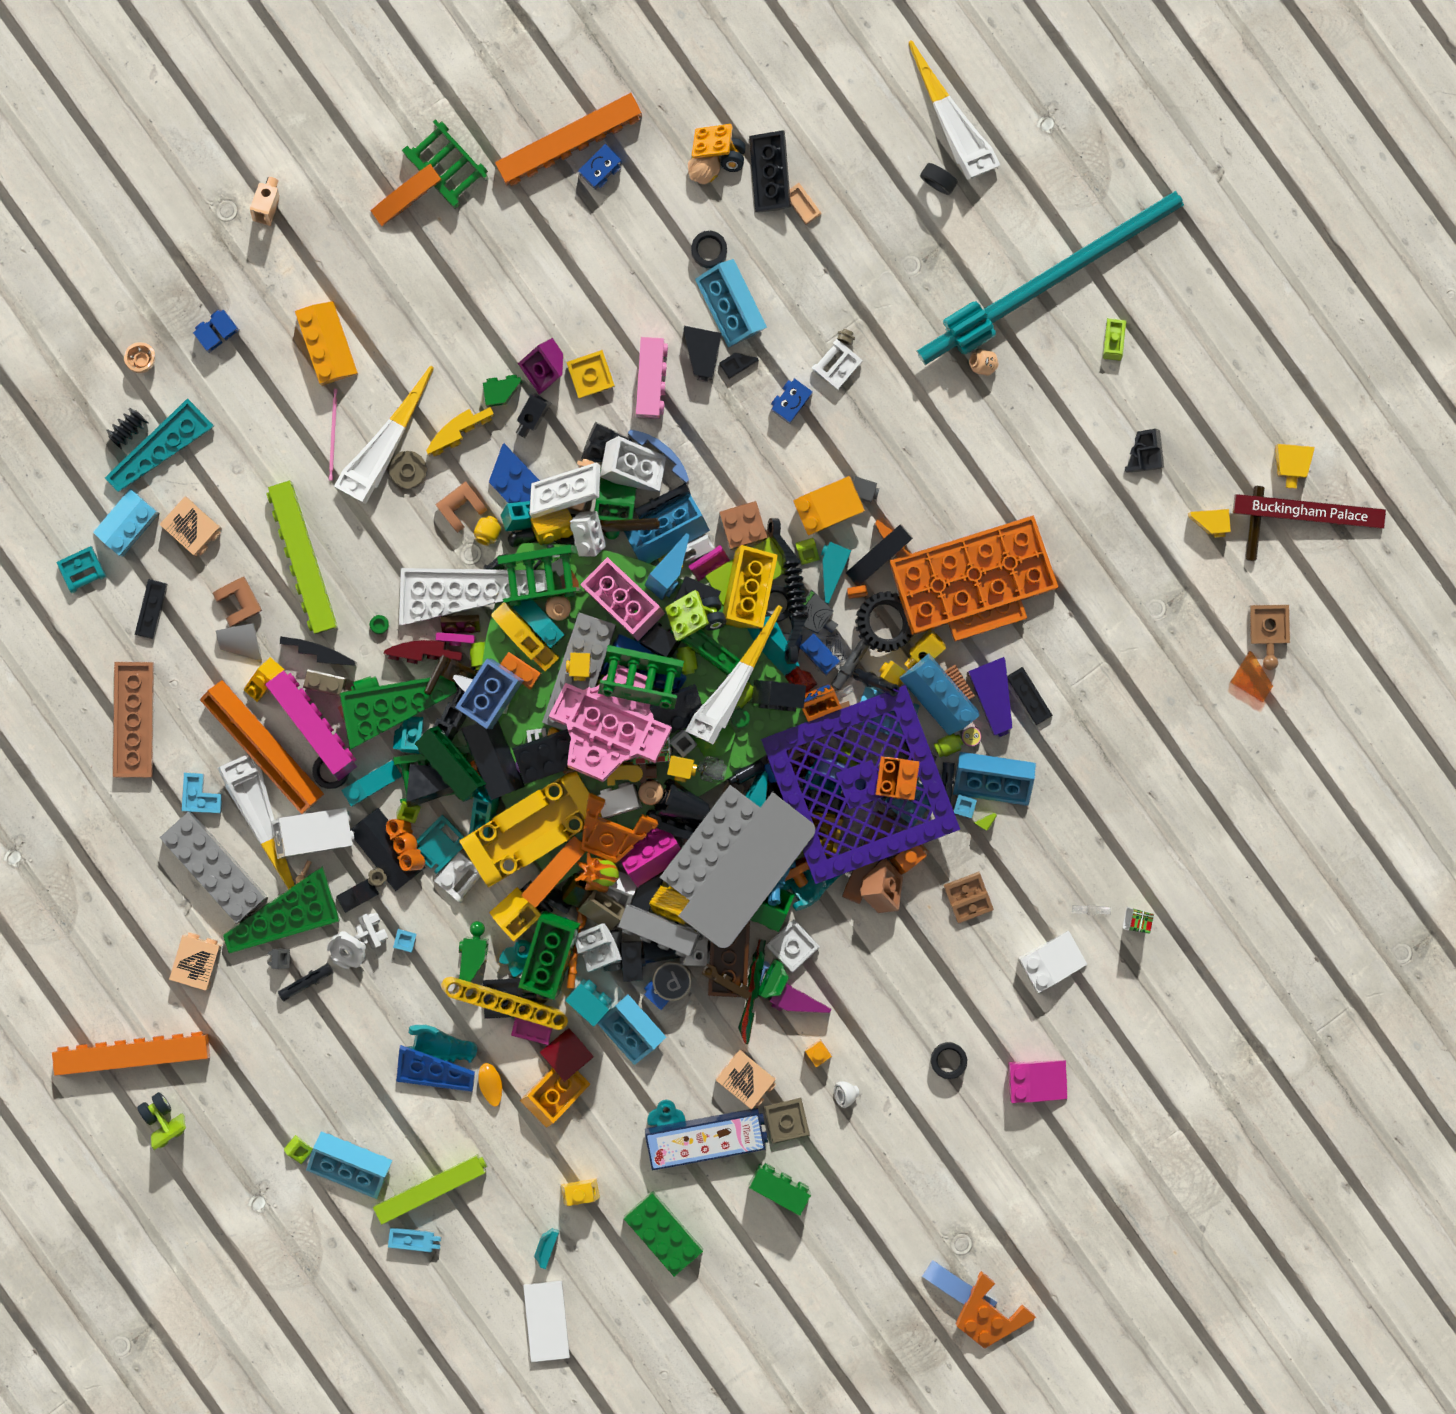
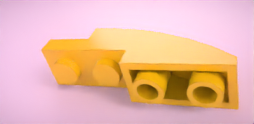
M491 407L475 415L468 409L453 418L436 434L426 450L429 456L433 454V457L442 454L444 452L443 449L449 446L451 449L461 444L460 441L463 440L462 431L468 433L475 429V425L479 423L484 425L492 421V417L495 415Z
M502 603L491 614L510 639L544 671L559 659V656L507 603Z

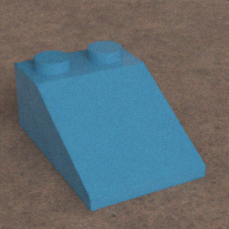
M687 533L649 574L644 585L661 600L666 596L669 598L679 584L677 580L680 576L690 536Z

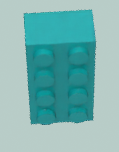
M583 979L565 1001L594 1027L610 1010L612 1006L610 1003L611 998L604 992L600 994L596 990L597 986L590 979L587 981Z

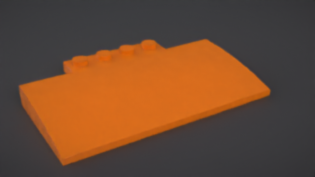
M1034 515L889 561L912 635L948 624L954 642L1027 619L1022 600L1058 588Z

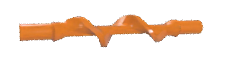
M576 907L578 913L577 922L580 923L578 933H580L581 928L586 925L587 918ZM575 944L568 964L567 988L575 987L576 965L579 955Z

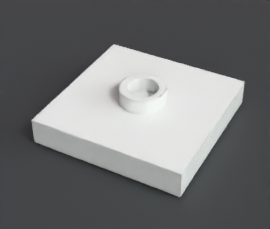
M794 919L766 944L791 973L820 948Z

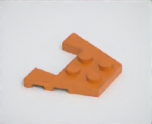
M589 793L581 849L617 863L633 849V846L639 840H643L647 833L658 825V820L643 814L634 830L599 817L605 805V799Z
M981 1271L975 1286L973 1285L971 1289V1295L968 1301L965 1302L955 1324L985 1349L1033 1321L1036 1316L1024 1305H1021L1008 1319L983 1299L995 1283Z

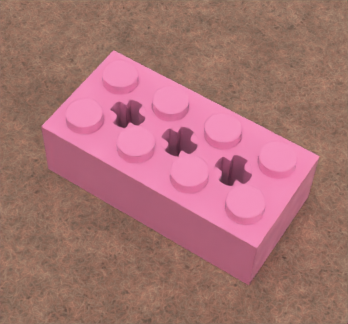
M641 337L636 405L637 418L660 419V414L664 415V401H661V395H665L666 384L662 382V376H666L667 365L663 363V360L668 355V344L664 343V338Z
M608 557L580 584L637 641L665 614L661 607Z

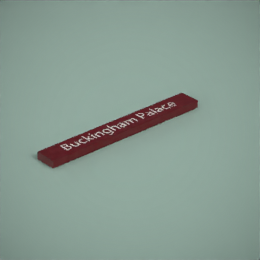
M1234 494L1233 514L1384 529L1386 509Z

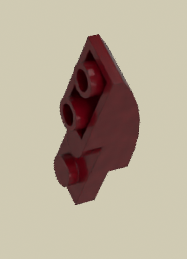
M434 640L410 641L384 650V654L388 655L387 659L399 661V657L407 658L406 662L413 664L423 661L424 654H427L428 659L438 660V657L442 655L456 662L457 660L462 661L463 653L445 650L446 642Z

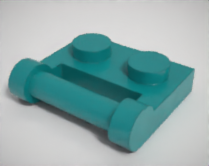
M92 546L56 562L71 593L97 579L102 580L107 577ZM95 567L96 572L75 582L72 581L71 577Z

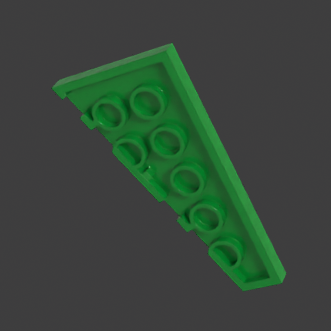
M440 676L431 695H427L424 692L431 677L339 693L349 750L457 693L455 682Z
M323 866L224 933L223 937L228 953L340 921Z

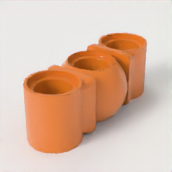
M400 819L389 820L386 824V832L390 835V840H394L393 847L396 853L400 855L397 858L399 859L401 869L404 871L421 870L425 865V859L421 854V850L417 849V840L412 835L411 823Z

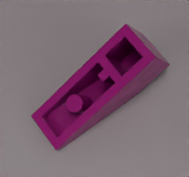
M787 983L781 995L772 996L770 1002L773 1003L772 1007L779 1011L784 1009L786 1011L830 1013L832 1010L830 1007Z

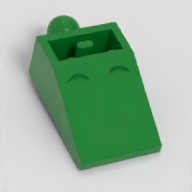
M600 477L599 498H596L595 511L598 512L599 520L634 519L637 488L616 484ZM608 511L609 515L602 516V512ZM627 513L628 517L621 518V514ZM620 531L604 533L608 539L614 540L619 536Z
M475 921L470 925V932L473 937L466 936L459 943V953H462L459 979L468 982L473 981L487 959L489 939L480 938L485 932V926L479 921Z

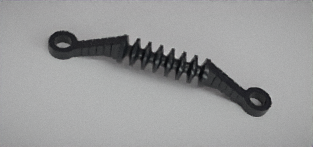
M769 518L767 524L768 535L782 554V567L788 569L783 572L784 576H789L784 579V582L788 583L785 589L790 591L786 596L792 598L787 601V604L793 605L788 608V611L792 612L789 615L792 630L785 646V661L787 664H796L798 661V649L795 644L805 621L809 617L807 612H803L807 610V605H803L806 602V598L802 597L806 593L804 590H800L804 588V584L799 583L803 581V576H800L802 569L798 568L802 564L780 535L781 523L779 518Z

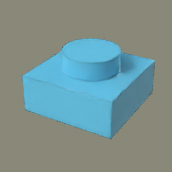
M958 795L953 810L954 813L972 818L977 800Z
M398 929L393 948L412 952L417 933Z

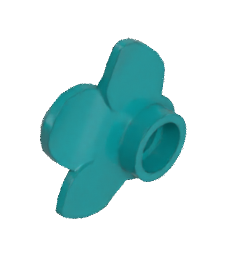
M526 940L517 941L513 947H507L500 955L499 962L508 964L509 971L513 977L519 975L524 969L531 946ZM521 946H525L523 952H519Z
M668 1099L660 1101L657 1109L652 1110L647 1118V1123L650 1126H661L686 1121L684 1113L676 1109L675 1104ZM665 1107L670 1109L668 1112L663 1111Z

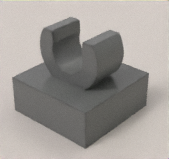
M272 949V951L268 952L269 955H272V962H267V964L272 969L289 968L290 949Z

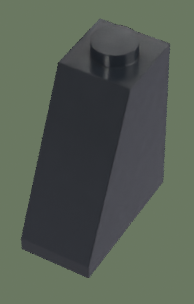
M684 325L683 331L694 377H697V380L702 382L713 380L722 333Z
M410 764L406 799L407 807H414L454 793L452 788L444 783L442 776L431 766Z

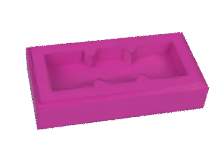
M719 545L688 567L697 581H701L707 574L726 564L730 559Z
M437 632L435 640L450 642L449 645L461 646V643H475L476 637L474 635Z
M515 1017L511 1036L548 1045L552 1028Z

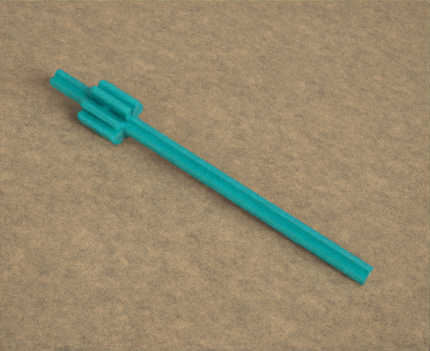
M1177 191L1172 192L983 310L977 301L969 303L943 319L946 332L916 350L918 357L924 365H927L956 346L959 352L968 354L996 336L993 323L1184 206L1183 199L1178 195Z

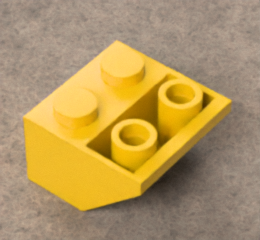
M518 887L489 912L513 942L531 927L542 914L537 907L535 908L521 896L523 892Z

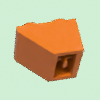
M881 756L876 795L914 801L920 762Z

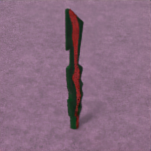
M762 939L758 940V945L750 965V974L748 975L749 984L747 987L750 988L749 992L752 994L746 1001L738 1026L745 1044H749L755 1015L752 1011L754 1001L758 998L761 970H763L766 940Z

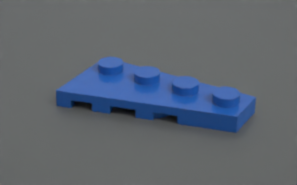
M400 1045L396 1082L473 1092L475 1071Z

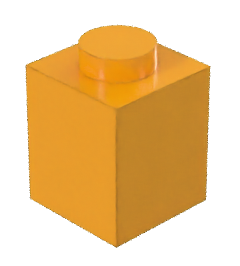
M821 1039L805 1049L815 1067H818L832 1057Z

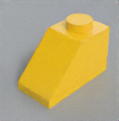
M1229 509L1188 513V517L1209 535L1214 534V538L1226 537V533L1231 532Z

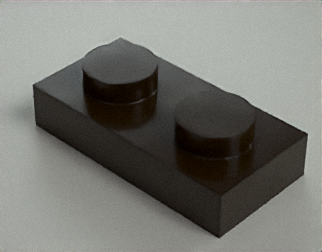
M479 615L441 616L442 633L481 632Z

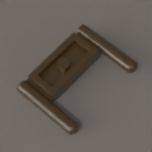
M442 655L424 692L427 695H431L440 676L455 682L453 679L454 675L474 679L478 672Z

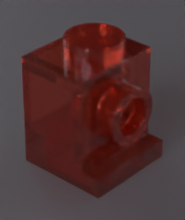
M797 667L786 676L787 681L791 684L806 685L805 693L817 685L811 673L801 670L800 667Z

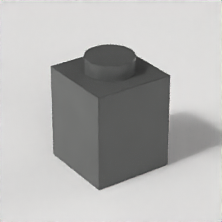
M855 476L853 484L859 498L870 503L872 499H877L879 488H876L877 483Z
M681 729L670 740V744L683 758L698 745L684 729Z

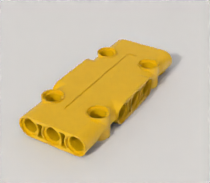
M572 770L459 840L487 887L490 888L520 868H524L582 831L589 791L576 770ZM552 786H557L560 790L557 797H552L549 794V789ZM572 819H577L580 822L579 829L573 830L570 828L569 823ZM486 827H491L494 831L491 838H487L483 834ZM506 860L513 861V870L508 871L504 868Z

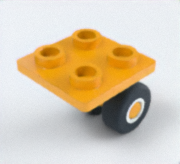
M732 124L697 128L694 134L692 158L698 159L722 155V168L729 172H738L744 166L742 154H745V143L740 139L731 138Z

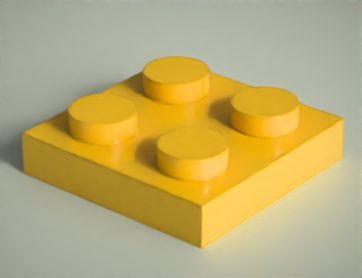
M603 350L566 362L579 399L615 387Z

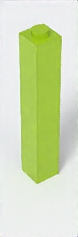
M476 1154L374 1205L373 1209L382 1225L484 1174L487 1164L483 1157L480 1158Z

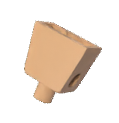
M268 177L266 184L259 183L250 206L253 221L271 226L280 197L278 188H276L279 180L276 178Z

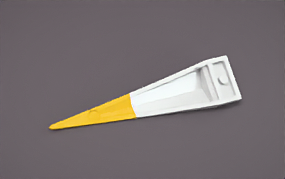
M910 40V49L950 148L967 180L998 168L1000 163L992 147L958 108L932 72L914 42Z
M429 366L403 403L380 431L343 469L334 487L365 504L367 503L386 471L434 367Z
M780 605L776 607L756 640L733 671L694 714L686 732L714 744L721 729H725L782 610Z
M247 754L217 769L226 785L225 788L283 882L290 889L294 886L287 860L286 858L277 859L271 824L274 817L262 770Z

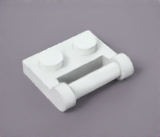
M836 339L830 350L818 364L813 365L812 369L838 390L863 360ZM841 350L843 355L828 372H825L823 368Z
M458 852L434 881L461 903L466 893L482 877L474 864L461 852ZM471 869L474 872L473 875L456 892L453 888Z

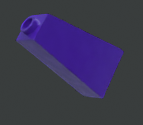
M1002 657L967 672L992 734H998L999 737L1009 734V729L1013 728L1006 660Z

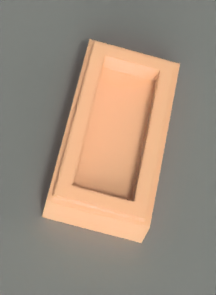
M800 183L790 189L791 206L805 225L821 215V212Z

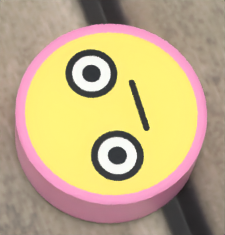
M975 727L966 728L962 733V741L967 746H976L981 740V733Z

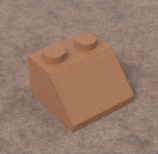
M883 859L863 878V884L860 889L861 896L877 913L899 911L903 876L887 859Z

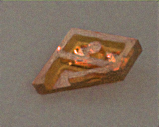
M1251 651L1247 653L1230 683L1260 702H1264L1273 687Z

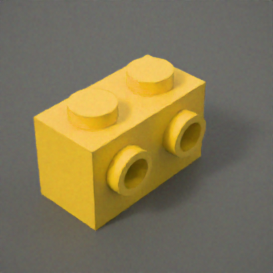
M570 652V661L566 660V672L569 673L570 677H574V681H586V678H590V653Z
M671 755L667 775L675 776L674 780L686 782V779H691V775L695 776L697 765L694 764V760Z

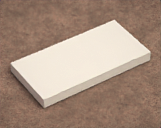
M596 462L531 483L530 516L537 518L599 498L600 465Z
M562 1280L524 1284L531 1362L570 1358Z

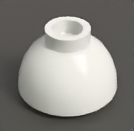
M844 1081L837 1082L834 1087L837 1103L842 1108L852 1105L856 1097L859 1096L858 1087Z

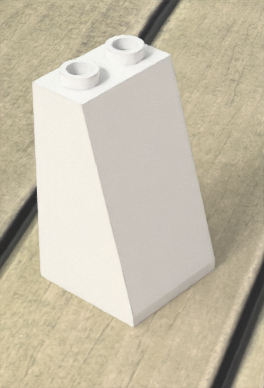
M347 808L282 817L271 821L277 859L352 846L354 834L352 830L350 831L349 823H351L350 812H347Z

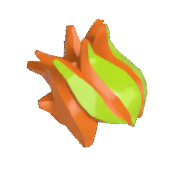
M588 852L587 863L577 862L583 873H580V876L574 880L585 881V890L607 892L609 886L614 885L619 879L618 869L612 861L604 858H592Z

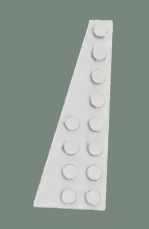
M401 568L399 625H408L503 602V598L511 597L507 570ZM515 570L518 596L529 595L526 570ZM534 570L536 592L547 591L545 571Z

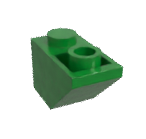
M517 375L505 376L506 379L498 380V378L486 379L487 382H483L486 407L506 405L522 384L521 377L517 378Z

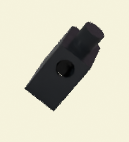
M536 393L531 394L517 418V422L520 425L516 433L526 438L530 429L536 430L552 403ZM529 414L533 416L532 422L528 420Z

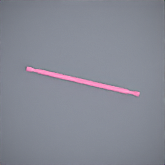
M337 389L333 391L329 480L331 481L333 480Z

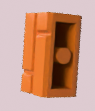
M510 652L507 653L501 662L502 666L523 679L522 684L529 689L534 687L542 674Z

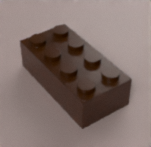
M750 920L729 947L720 948L712 941L710 945L709 965L716 967L719 975L722 976L724 973L733 978L732 982L736 985L742 983L747 986ZM709 979L708 996L740 997Z

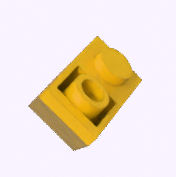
M270 657L256 670L243 690L258 702L269 690L265 684L285 669Z
M889 661V663L884 662L878 672L881 674L879 678L901 687L903 682L899 677L907 671L893 661Z

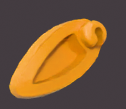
M484 1063L479 1069V1087L489 1104L496 1107L499 1105L502 1097V1081L495 1067L489 1063Z

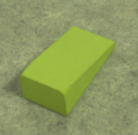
M1107 318L1103 359L1122 360L1126 320Z

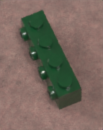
M438 726L429 728L414 743L419 753L427 758L431 767L442 776L444 783L452 788L455 796L462 800V802L472 799L486 785L484 780Z

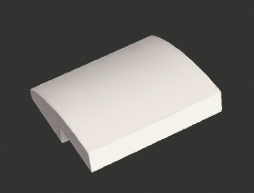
M605 923L577 934L575 941L578 954H583L588 972H593L621 960L617 945Z

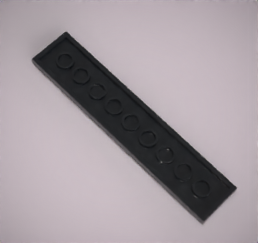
M695 684L672 692L673 695H677L674 709H665L650 704V711L653 714L654 720L672 727L671 733L687 728L694 714L702 706ZM568 729L512 748L524 784L570 769L567 766L571 741Z

